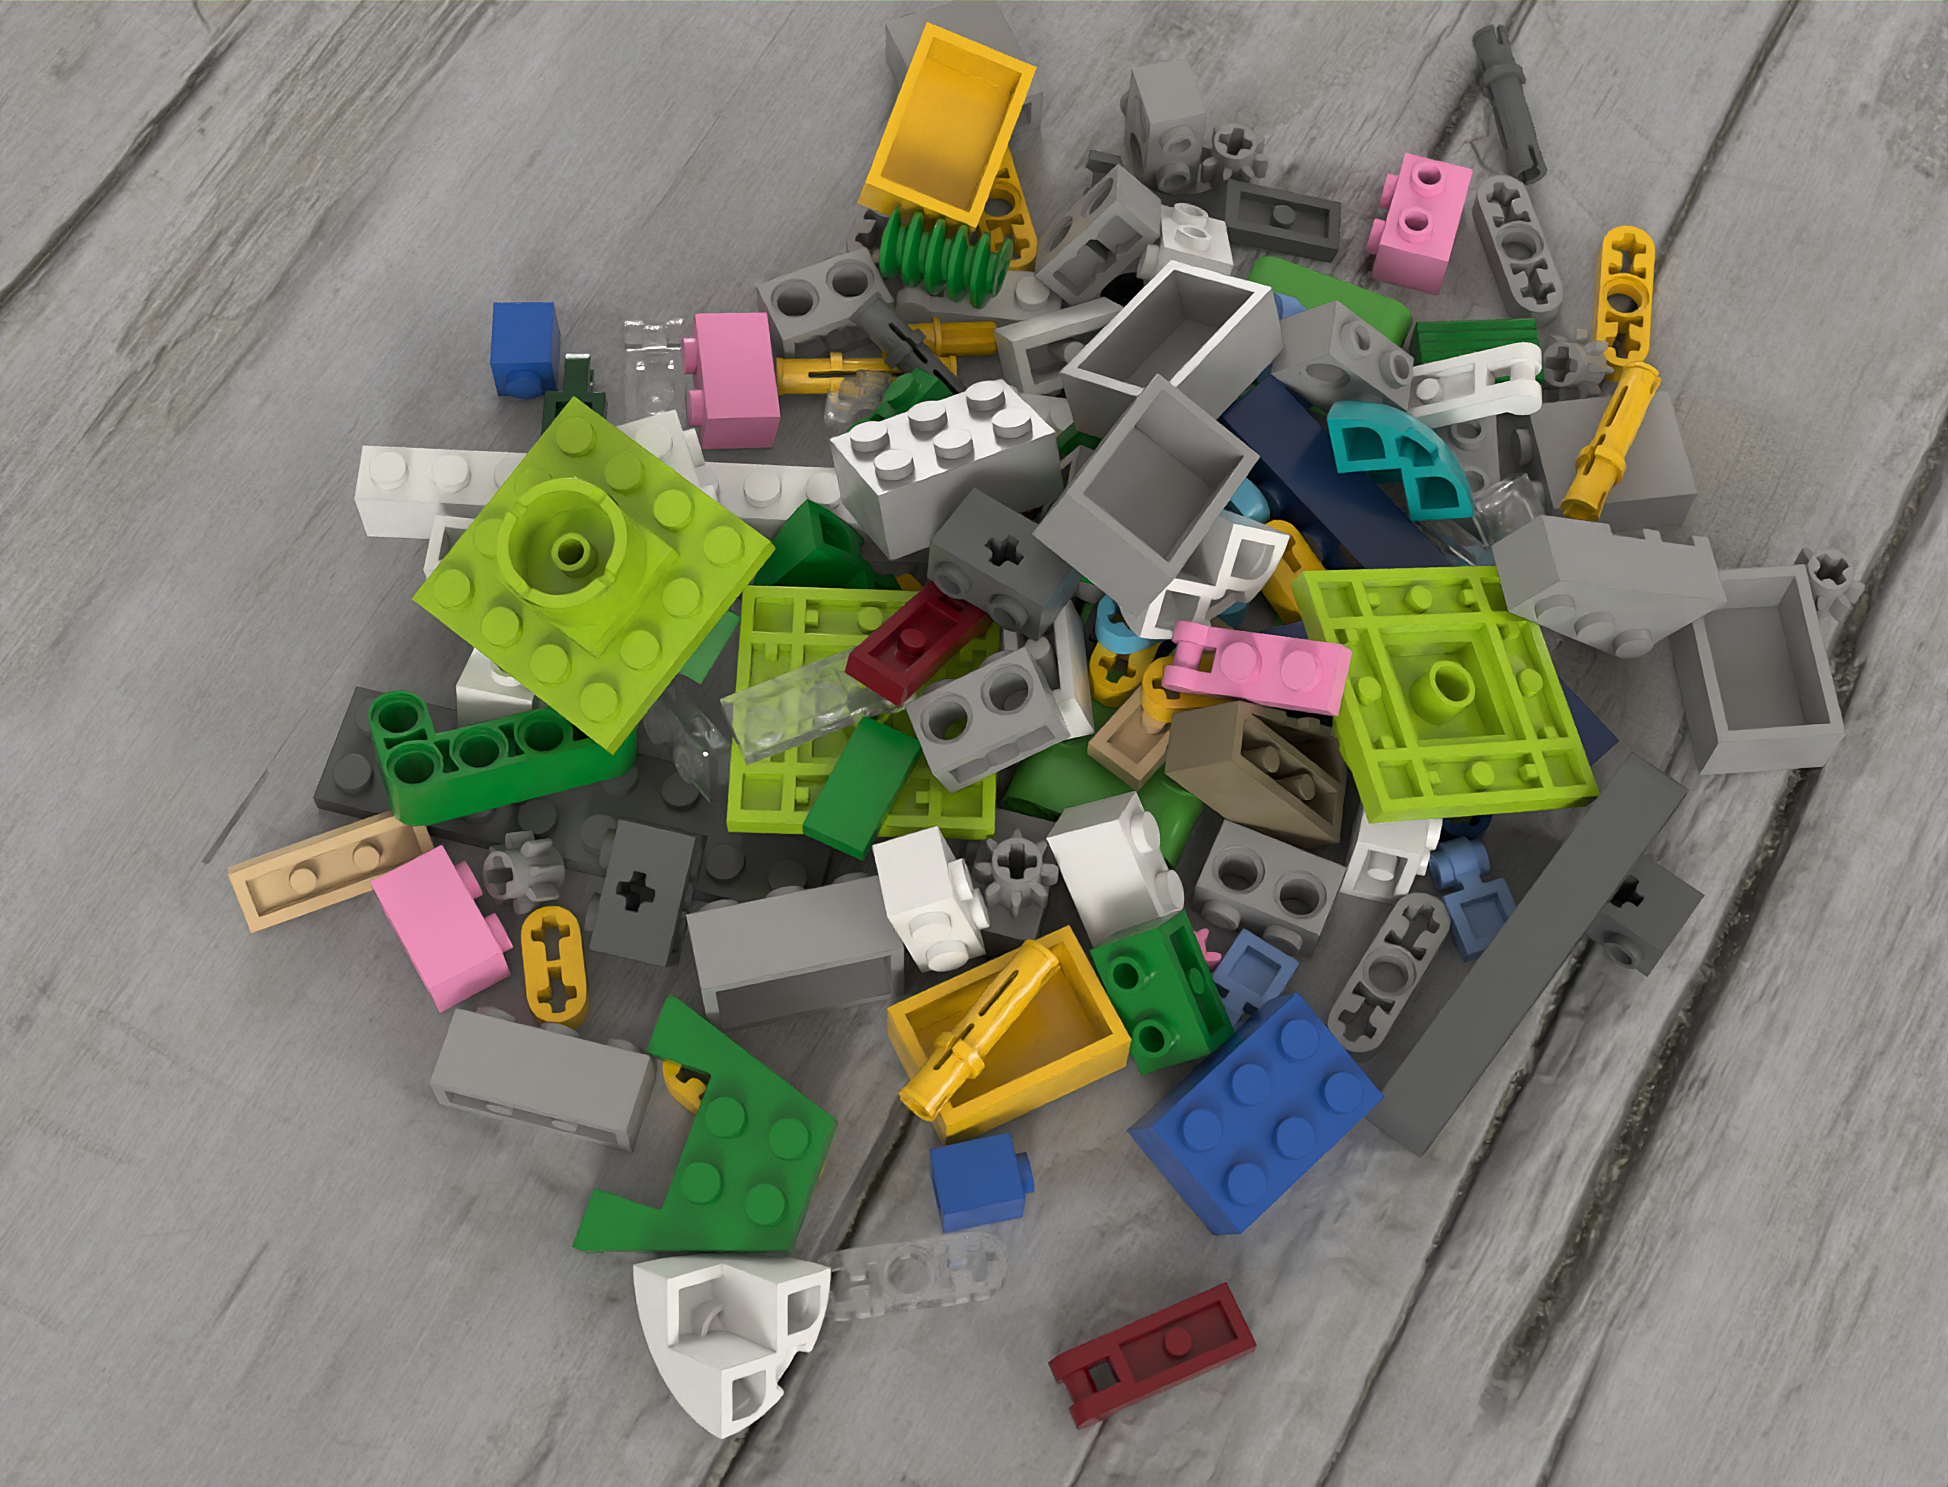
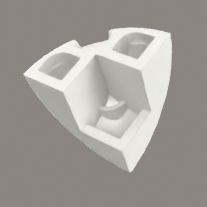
M1223 509L1175 579L1137 618L1119 605L1122 616L1137 636L1147 639H1172L1175 622L1178 620L1212 627L1210 623L1212 618L1221 614L1236 602H1250L1258 594L1275 571L1290 536L1270 526Z
M753 1253L682 1255L633 1265L636 1302L651 1355L676 1400L699 1425L711 1434L723 1439L751 1425L778 1402L784 1394V1390L778 1385L779 1379L788 1368L795 1354L798 1351L810 1352L817 1340L828 1302L831 1268L790 1257Z

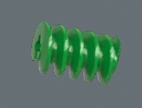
M898 205L893 211L882 237L879 258L880 274L883 279L892 281L902 272L903 283L906 287L910 288L917 287L924 279L925 290L931 295L939 294L947 285V294L951 301L960 302L969 293L971 306L980 310L989 303L992 297L995 298L1001 290L1012 257L1013 240L1007 238L997 253L992 252L990 232L985 231L975 245H970L968 225L962 224L953 238L946 237V218L939 217L932 229L926 231L924 230L923 211L917 210L908 224L902 223L901 205Z

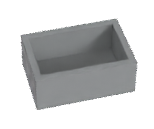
M1170 260L1059 372L1076 430L1104 439L1125 410L1157 373L1217 420L1285 348L1273 289L1265 285Z
M1157 373L1117 420L1032 532V535L1137 618L1175 579L1260 458V455Z
M1003 379L975 383L965 392L939 401L918 403L912 406L908 412L880 422L870 421L858 424L850 432L829 439L842 504L890 561L930 547V541L973 488L1019 514L1056 501L1064 491L1056 432Z
M1805 564L1718 570L1728 602L1669 635L1699 775L1823 767L1846 735Z
M864 872L849 873L838 877L831 885L808 890L800 886H786L773 890L764 899L740 904L735 900H718L706 904L697 913L686 915L706 1018L709 1023L722 1033L904 995L903 941L887 917L879 875L870 876Z

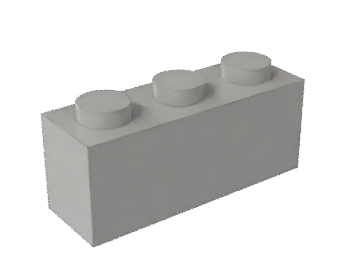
M481 1006L477 1008L476 1013L455 1008L429 1084L441 1105L633 1153L656 1075L651 1056L645 1055L644 1050L640 1046L629 1041L610 1038L605 1041V1044L580 1039L578 1032L561 1024L545 1022L541 1024L540 1028L516 1023V1019L505 1011Z

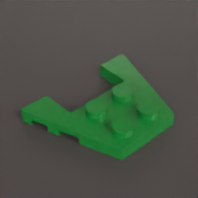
M667 995L646 1052L653 1058L710 1076V1080L663 1206L658 1210L594 1188L572 1247L588 1254H604V1252H636L637 1254H663V1252L792 1254L838 1122L681 1000Z

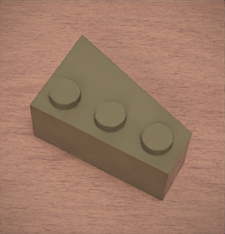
M1239 700L1174 713L1172 715L1169 743L1165 750L1166 765L1164 773L1227 820L1299 849L1337 844L1340 841L1348 766L1339 751L1340 743L1338 737H1334L1333 727L1320 725L1319 719L1311 717L1300 719L1286 717V711Z

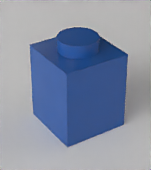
M554 302L493 303L490 365L498 396L533 399L538 396H544L545 391H558L561 335Z
M1010 1132L929 1149V1172L943 1234L1023 1217L1025 1194L1035 1191L1034 1180L1028 1155L1026 1152L1015 1154Z

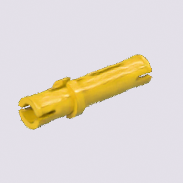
M830 352V358L782 359V357H776L778 396H783V394H830L831 400H843V394L885 393L887 388L898 377H873L872 374L903 373L897 366L891 370L884 362L887 357L843 358L842 352ZM956 356L938 357L957 377ZM859 374L861 377L810 378L809 375Z
M1638 361L1625 365L1619 384L1601 418L1593 440H1591L1589 445L1581 449L1575 462L1577 474L1560 505V509L1564 510L1563 515L1566 518L1597 522L1608 493L1613 486L1621 482L1627 469L1625 456L1644 419L1650 401L1653 399L1662 381L1661 377H1658V370L1653 366Z
M1033 939L1025 940L1020 950L982 993L951 1032L944 1031L933 1042L935 1049L933 1054L908 1084L898 1092V1095L901 1096V1101L914 1114L925 1121L933 1122L940 1110L967 1078L975 1079L985 1068L983 1058L1019 1017L1042 986L1060 969L1059 961L1054 954Z

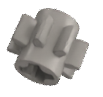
M1243 123L1229 124L1222 128L1215 125L1213 127L1212 141H1203L1200 164H1202L1201 183L1210 182L1212 187L1216 188L1227 179L1253 184L1254 177L1265 178L1269 157L1263 155L1265 137H1256Z
M1571 328L1568 334V341L1562 336L1549 334L1546 337L1549 347L1542 355V369L1544 370L1542 390L1554 391L1560 388V401L1578 400L1580 392L1585 396L1599 397L1601 392L1598 384L1603 380L1605 374L1614 373V368L1607 365L1603 354L1609 344L1606 341L1598 340L1587 344L1589 337L1587 329ZM1571 360H1578L1576 372L1570 371Z
M1830 545L1828 549L1819 550L1816 553L1804 547L1794 562L1795 565L1805 564L1818 619L1825 618L1831 614L1838 622L1842 621L1851 608V603H1856L1865 589L1863 583L1853 580L1855 569L1859 562L1857 560H1850L1847 555L1836 550L1835 545Z
M1015 829L1012 838L1000 844L991 838L986 841V855L990 862L975 864V881L991 883L985 892L987 908L998 902L1000 905L1010 909L1013 918H1018L1020 910L1032 903L1041 909L1047 906L1048 894L1042 885L1057 883L1059 867L1053 864H1042L1048 852V842L1046 840L1040 841L1035 845L1030 840L1022 838L1020 829ZM1009 869H1022L1023 879L1010 878Z
M532 830L506 833L505 844L489 847L490 854L483 865V881L488 893L496 899L495 904L497 906L513 904L515 914L518 915L534 912L536 909L543 907V901L559 898L558 889L564 881L565 866L561 854L552 846L553 841L551 838L535 840Z

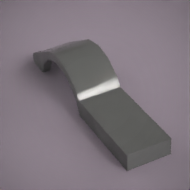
M1094 150L1089 151L1086 159V168L1093 172L1092 186L1085 189L1083 196L1117 164L1123 167L1121 156ZM1227 179L1216 188L1197 194H1171L1148 188L1161 199L1162 205L1173 208L1177 203L1194 205L1204 210L1209 218L1224 221L1229 242L1332 263L1339 250L1341 202Z

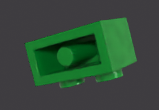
M1185 909L1117 931L1090 950L1094 960V972L1131 1038L1129 1055L1134 1057L1141 1075L1209 1055L1235 1034Z

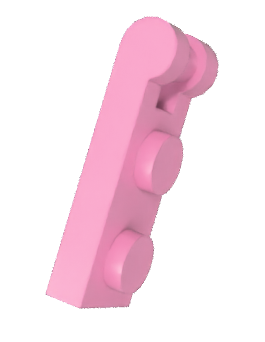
M1178 620L1175 622L1171 641L1177 644L1173 664L1165 666L1161 682L1162 687L1185 694L1231 701L1239 700L1252 704L1338 717L1353 652L1344 645L1209 627L1190 621ZM1203 650L1216 652L1211 673L1198 671Z

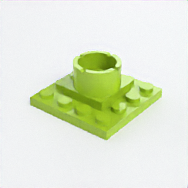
M573 396L411 599L613 755L776 548L766 537Z
M1496 566L1303 571L1291 583L1308 639L1342 644L1353 651L1338 717L1333 716L1332 723L1334 737H1338L1340 743L1339 751L1346 765L1352 771L1369 824L1586 807L1600 795L1539 624L1508 612Z
M747 585L742 592L726 820L728 832L803 834L802 824L862 716H867L918 739L904 705L919 698L922 691L935 682L945 679L956 680L979 669L986 658L999 652L1000 626L993 621L984 635L981 637L975 636L911 697L900 707H897L844 673L849 653L919 591ZM967 719L953 722L947 728L944 740L958 737L966 728ZM922 752L877 837H902L938 826L945 839L988 840L991 838L994 840L996 773L951 794L932 774L924 752Z

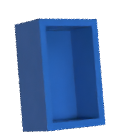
M1296 992L1268 1000L1235 1030L1233 1036L1213 1053L1209 1054L1135 1122L1127 1132L1213 1235L1242 1234L1367 1115L1384 1096L1300 994Z

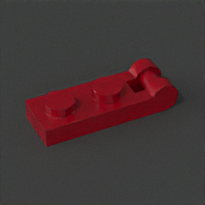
M931 580L849 653L844 673L897 707H900L975 636L981 637L984 635L994 620L988 613L968 601L949 597Z
M1227 1282L1072 1348L1050 1360L1048 1365L1056 1383H1064L1072 1399L1073 1405L1068 1410L1076 1428L1084 1429L1107 1419L1118 1411L1253 1353L1257 1344ZM1108 1363L1117 1384L1098 1391L1090 1370Z

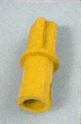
M933 317L932 322L907 324L913 331L919 328L927 336L923 342L937 357L993 355L997 352L993 330L997 329V325L993 321L940 323L939 317ZM881 350V357H887Z

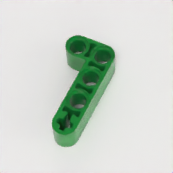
M405 690L389 691L376 698L368 710L375 761L390 810L397 820L414 827L427 826L619 777L628 773L636 765L639 757L637 725L612 755L550 706L437 734L435 733L425 702L413 692Z

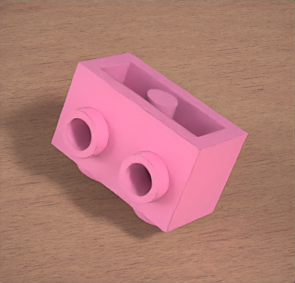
M1405 153L1399 176L1388 173L1379 207L1389 210L1387 219L1384 221L1375 218L1369 237L1366 253L1377 255L1371 276L1372 279L1439 295L1473 169Z
M767 312L695 314L691 337L681 339L680 357L682 373L692 374L694 390L687 391V419L690 427H699L701 450L773 448L781 416Z
M443 845L370 882L385 915L439 1013L511 976L503 953L512 949L513 946L504 927L495 913L483 918L474 902V899L483 895L475 876L465 860L453 865Z

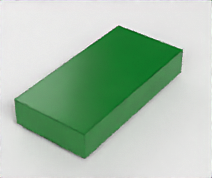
M863 715L802 824L803 834L864 861L923 752L919 740Z

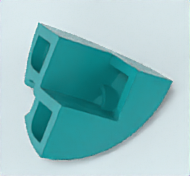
M1339 400L1332 405L1327 416V424L1338 473L1364 471L1376 484L1403 482L1411 522L1474 517V499L1464 470L1452 450L1430 427L1404 411L1381 403L1363 400Z

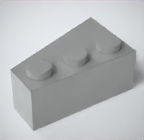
M1540 515L1491 546L1508 612L1623 660L1636 658L1648 653L1656 642L1728 601L1708 537L1692 535L1686 540L1687 544L1684 545L1662 542L1660 532L1657 530L1641 529L1637 533L1638 538L1612 535L1610 525L1606 523Z

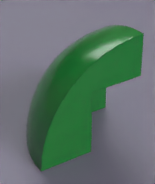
M809 499L805 500L793 512L775 536L772 544L776 549L759 569L752 585L902 590L893 574L888 573L882 576L875 573L870 563L861 556L860 547L864 543V538L833 512Z

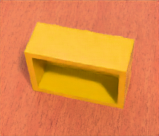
M926 22L857 203L890 217L896 207L901 205L902 221L905 223L910 221L917 210L923 211L924 230L926 231L932 229L939 217L946 218V237L953 238L960 226L965 224L968 225L970 240L979 223L1037 67Z
M1069 925L1035 940L1054 954L1059 961L1060 969L1042 986L1019 1017L983 1058L985 1068L975 1079L967 1078L940 1110L937 1118L931 1122L943 1146L975 1138L1126 1067L1131 1038ZM1021 947L887 1008V1035L910 1080L935 1051L933 1042L944 1031L951 1032Z

